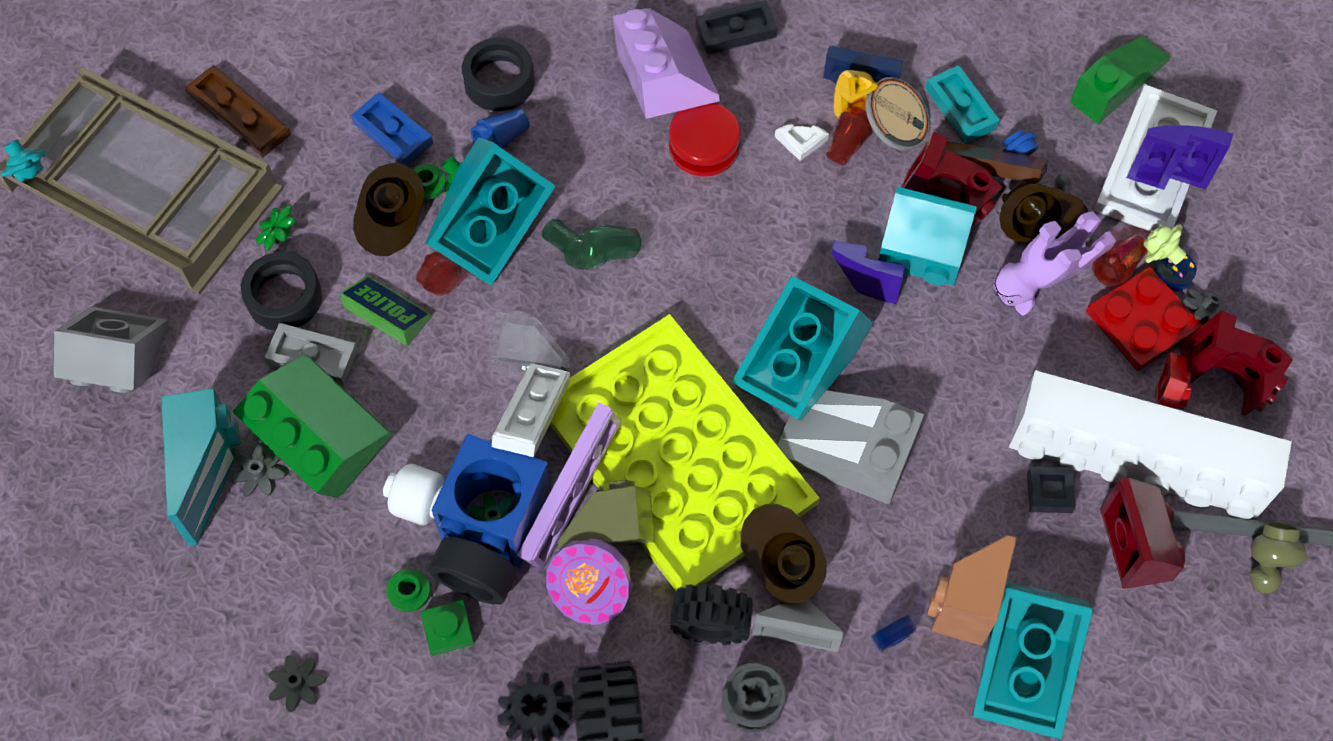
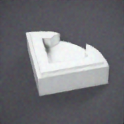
M788 124L775 130V138L801 161L828 141L829 133L814 125L805 127Z

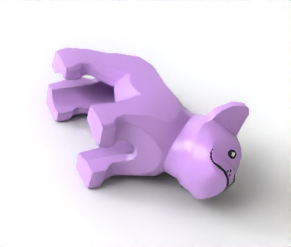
M1093 211L1080 215L1074 227L1058 239H1056V236L1062 228L1056 221L1046 223L1040 228V234L1022 252L1021 260L1015 264L1009 262L1000 269L994 279L993 289L1006 305L1015 306L1016 311L1024 316L1032 310L1035 304V294L1038 289L1053 287L1080 273L1113 247L1116 240L1111 232L1108 231L1090 247L1086 246V239L1092 235L1101 222L1100 218Z

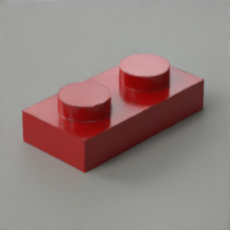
M1173 352L1169 353L1155 388V404L1173 409H1185L1192 392V386L1189 385L1192 373L1187 372L1186 357Z

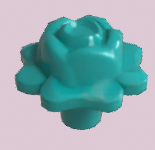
M18 139L3 146L9 158L6 162V168L0 173L2 177L13 175L18 182H23L24 180L34 178L38 172L43 170L41 158L47 153L45 149H24Z

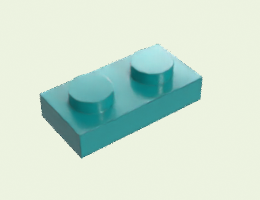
M959 65L927 79L926 91L965 144L998 128L1000 120Z

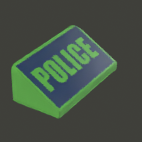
M368 275L340 294L344 308L407 347L432 317L429 312Z

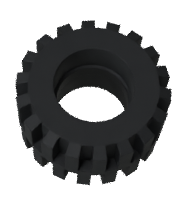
M631 661L575 667L572 675V690L577 741H644L637 674Z

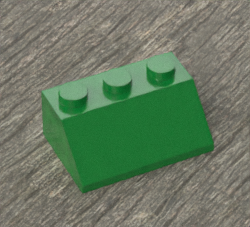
M303 355L259 379L232 411L317 494L335 498L340 497L392 435L385 426L308 355Z

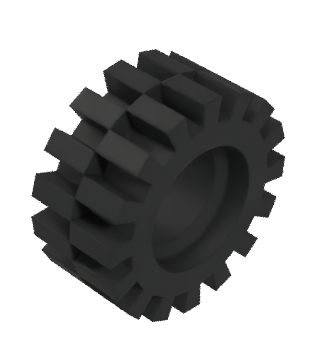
M693 584L686 585V588L680 587L674 592L670 629L673 630L674 634L681 635V638H694V642L708 641L709 644L721 642L723 645H731V642L736 644L742 643V640L747 641L750 637L753 600L751 597H747L748 595L744 592L737 593V589L733 588L725 590L720 585H715V588L708 587L707 584H699V587Z

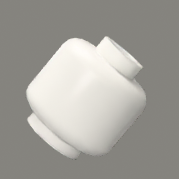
M415 464L403 466L397 474L392 472L388 476L383 489V496L388 498L389 512L396 517L418 525L430 523L434 519L431 509L443 486L444 477L438 472Z

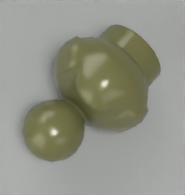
M1265 522L1263 534L1257 536L1252 541L1251 555L1259 562V565L1251 570L1249 575L1253 588L1259 593L1271 594L1280 587L1282 577L1276 567L1294 569L1306 562L1307 554L1303 543L1299 540L1301 531L1299 527L1278 522Z

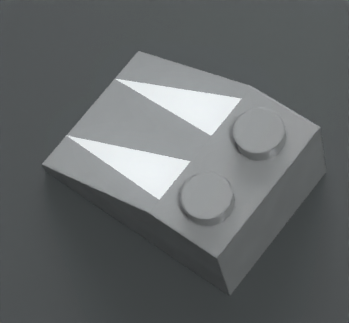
M826 390L801 421L792 416L789 417L777 446L795 468L890 504L924 414L885 399Z

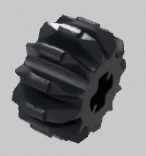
M525 672L523 674L525 685L522 687L514 681H509L507 687L512 696L499 697L498 704L506 711L497 716L499 725L509 726L505 733L507 739L512 741L522 735L521 741H533V737L538 738V741H548L546 735L551 733L555 739L561 741L564 738V732L559 725H571L573 723V715L565 711L573 706L572 696L562 695L565 690V684L559 680L549 686L550 677L546 672H542L539 676L538 683H533L530 672ZM530 704L535 707L542 705L544 714L540 717L535 713L529 716L527 706Z

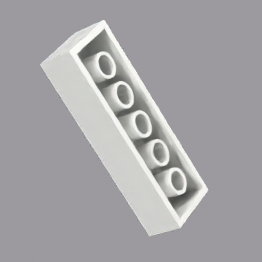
M1035 370L1020 401L1008 448L1018 450L1021 456L1028 459L1038 460L1046 458L1059 462L1061 467L1073 468V471L1085 469L1101 474L1103 479L1113 483H1117L1121 478L1129 477L1159 487L1162 495L1170 493L1184 497V500L1190 505L1197 507L1212 505L1226 509L1227 513L1235 518L1249 519L1252 517L1257 518L1284 488L1292 441Z

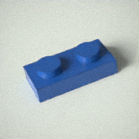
M380 92L351 114L353 124L400 164L408 166L433 145L432 136Z

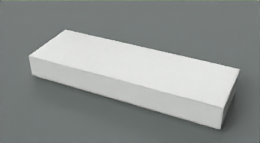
M530 363L493 433L492 447L534 457L569 385L570 372Z

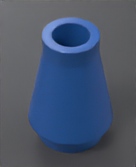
M518 108L512 112L477 120L476 125L471 128L470 134L474 144L478 137L495 143L503 149L519 134L529 129L530 124L525 112Z

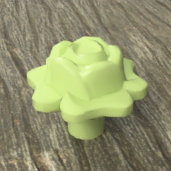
M1162 224L1157 229L1152 230L1143 244L1148 250L1145 261L1150 263L1153 260L1168 258L1175 265L1182 261L1187 254L1178 246L1183 226L1178 224L1173 228H1169Z

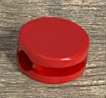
M710 103L681 110L675 114L669 127V151L672 160L680 169L694 176L709 177L723 173L736 161L740 145V126L737 118L729 109L717 103Z

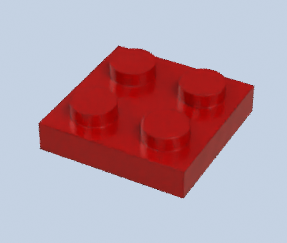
M1151 267L1091 303L1086 310L1087 314L1137 372L1183 343L1203 326Z

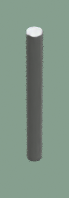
M1172 511L1173 523L1171 527L1257 537L1263 534L1266 521ZM1293 525L1301 529L1299 540L1302 543L1333 546V529Z

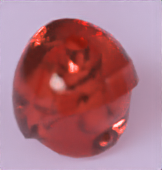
M432 252L424 257V261L416 273L415 279L424 289L435 295H448L459 282L462 268L441 253Z

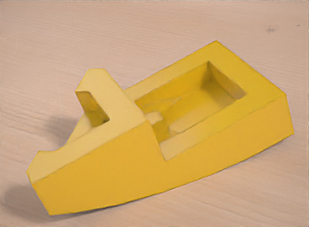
M846 70L840 74L834 94V113L842 122L866 110L867 94L878 87L868 73Z

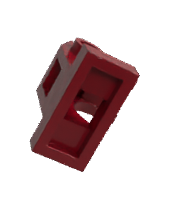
M933 132L909 167L901 188L920 193L934 191L941 193L952 201L963 203L960 198L967 199L968 205L977 207L972 223L975 226L996 207L997 203L992 199L1002 186L984 167L944 149L948 138Z
M1220 311L1181 344L1180 355L1186 357L1187 372L1192 373L1190 382H1194L1210 369H1224L1232 373L1235 382L1243 388L1244 398L1241 415L1246 416L1254 409L1261 412L1267 405L1264 402L1271 405L1277 399L1275 394L1288 381L1289 377L1284 373L1294 359L1272 340L1235 328L1237 316ZM1245 370L1249 371L1252 374L1253 378H1250L1246 374Z

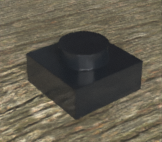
M1030 466L1027 472L1029 511L1072 513L1076 508L1073 468Z

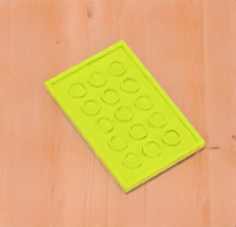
M670 314L572 376L550 423L552 429L572 453L598 402L612 408L619 416L621 423L591 480L599 491L609 490V483L624 480L635 481V486L650 490L655 542L640 545L675 591L680 587L686 588V585L691 584L699 587V584H705L745 556L741 548L740 532L744 520L754 509L765 504H780L792 509L801 517L816 507L820 501L815 491Z

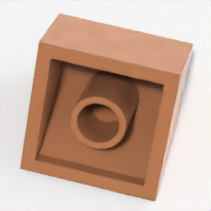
M1007 535L953 564L947 578L939 577L927 609V616L934 617L931 631L980 646L983 645L998 620L1016 542L1015 537Z

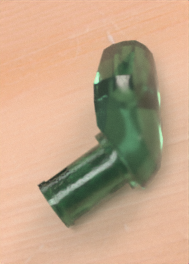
M557 218L550 220L542 231V238L564 253L567 265L580 270L596 268L611 260L634 258L641 248V237L635 228L601 225L578 235Z

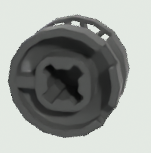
M746 663L735 668L727 677L722 694V709L727 720L736 728L746 732H762L771 728L780 718L786 699L784 683L780 675L771 667L760 663ZM745 726L753 727V729H747V728H744V727H745Z

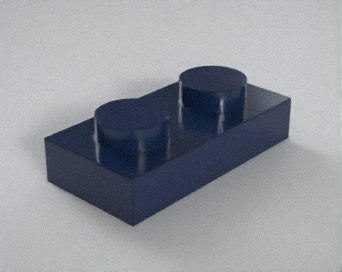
M829 45L823 78L832 80L837 84L842 72L855 70L868 73L875 83L887 77L900 79L903 61Z

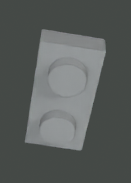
M279 323L264 359L267 365L281 368L303 355H308L338 384L344 385L357 355L358 348L354 342Z

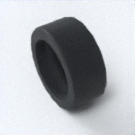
M500 37L485 39L473 45L465 54L461 66L465 91L471 101L479 107L497 112L511 110L523 104L532 94L535 79L531 55L518 42ZM495 61L511 62L519 67L521 73L515 82L498 88L481 84L477 81L476 74L482 66Z
M280 251L262 256L249 266L241 282L242 299L248 312L256 323L269 330L276 331L279 323L299 328L313 318L319 310L322 300L321 285L316 271L308 260L296 253ZM281 274H293L301 277L305 283V291L299 300L292 305L273 309L264 307L259 301V289L272 277Z
M444 537L441 540L428 567L431 576L448 588L478 601L501 605L505 602L517 575L515 566L506 558L482 545L457 537Z

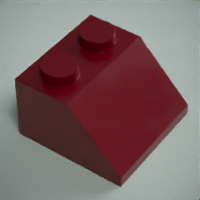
M1129 477L1119 479L1100 508V512L1123 589L1173 581L1184 569L1185 552L1181 542L1176 541L1171 527L1173 514L1170 504L1167 501H1163L1160 488Z

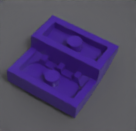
M1190 125L1148 128L1126 178L1162 190L1165 189L1170 179L1206 190L1231 145L1233 134L1217 129Z

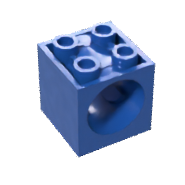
M467 433L431 509L440 538L457 537L477 543L498 553L515 567L520 568L523 559L518 557L517 554L552 490L548 462L531 456L492 447V442ZM504 490L516 496L518 504L515 509L507 516L495 521L472 519L466 511L468 504L476 496L486 491Z

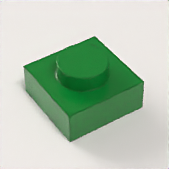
M463 600L420 611L431 656L474 645Z

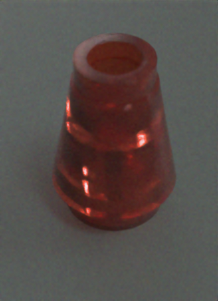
M851 106L846 112L840 114L828 147L829 149L826 152L829 160L845 166L848 160L874 133L865 110Z
M1131 235L1129 238L1114 244L1113 247L1097 258L1092 264V270L1097 280L1106 286L1125 283L1143 257L1148 253V250L1143 245L1145 239L1139 235Z

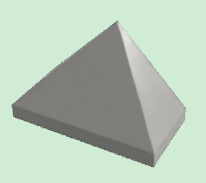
M806 600L802 603H783L756 614L752 635L838 652L843 638V631L813 603Z

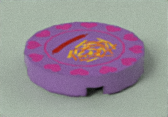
M589 538L588 541L574 540L568 542L552 557L546 571V588L554 605L565 616L576 622L591 625L609 622L624 610L633 593V582L631 584V576L629 574L631 569L624 556L615 547L598 539Z

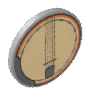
M887 77L877 81L878 87L867 94L865 105L872 129L885 144L894 149L908 151L918 147L925 141L929 132V115L921 96L911 85L901 79Z

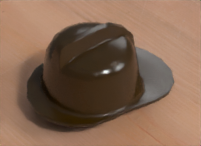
M388 163L377 167L368 174L360 191L353 220V231L356 240L365 251L376 256H390L410 243L415 232L424 198L422 180L412 168L404 164Z
M1026 182L1017 185L1009 193L1003 194L1002 201L1004 204L1001 208L999 220L1000 227L1007 237L1029 245L1040 234L1039 230L1044 224L1053 221L1057 222L1062 228L1056 236V239H1058L1074 227L1080 215L1089 211L1083 201L1073 194L1040 183Z
M765 504L754 509L744 520L740 532L741 548L746 559L766 589L776 599L785 603H802L813 598L822 588L827 575V561L819 543L802 519L792 509L780 504Z

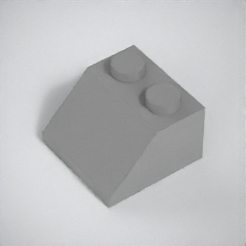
M97 307L86 309L54 330V377L70 380L71 384L77 386L97 384L108 386L111 391L118 393L134 391L150 377L168 325V319Z

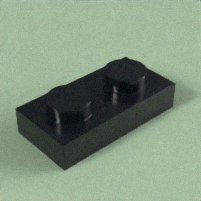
M767 0L696 17V28L706 55L777 38L778 27Z

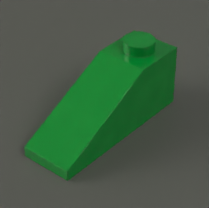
M1140 36L1105 54L1078 79L1070 103L1099 125L1168 63L1171 57L1145 37Z

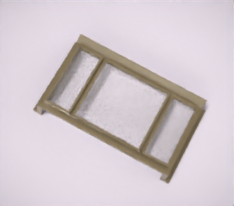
M81 66L78 69L79 75L20 141L24 149L46 150L47 153L41 158L43 170L38 172L34 178L24 180L23 182H18L13 175L2 177L0 174V186L13 192L20 185L178 271L186 287L200 295L281 193L283 186L276 183L268 163ZM9 155L0 162V173L6 168Z

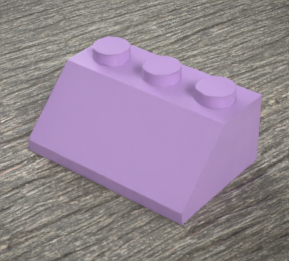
M650 8L634 9L624 14L613 16L617 52L646 119L720 101L718 91L688 30Z

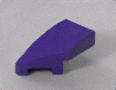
M834 240L831 253L856 291L874 299L897 304L905 266L865 258L867 246Z

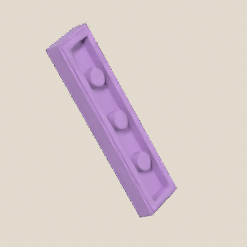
M598 402L517 554L518 557L539 569L545 567L558 539L561 537L621 423V419L612 408Z

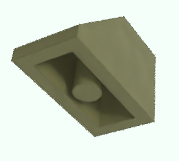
M624 480L609 483V490L594 492L558 539V550L570 541H588L589 538L602 540L613 547L655 542L650 490L635 486V481Z

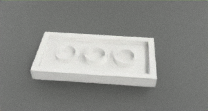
M1144 84L1094 211L1150 232L1162 224L1173 228L1189 184L1170 179L1165 189L1162 190L1127 179L1128 171L1148 128L1169 125L1211 128L1217 110Z

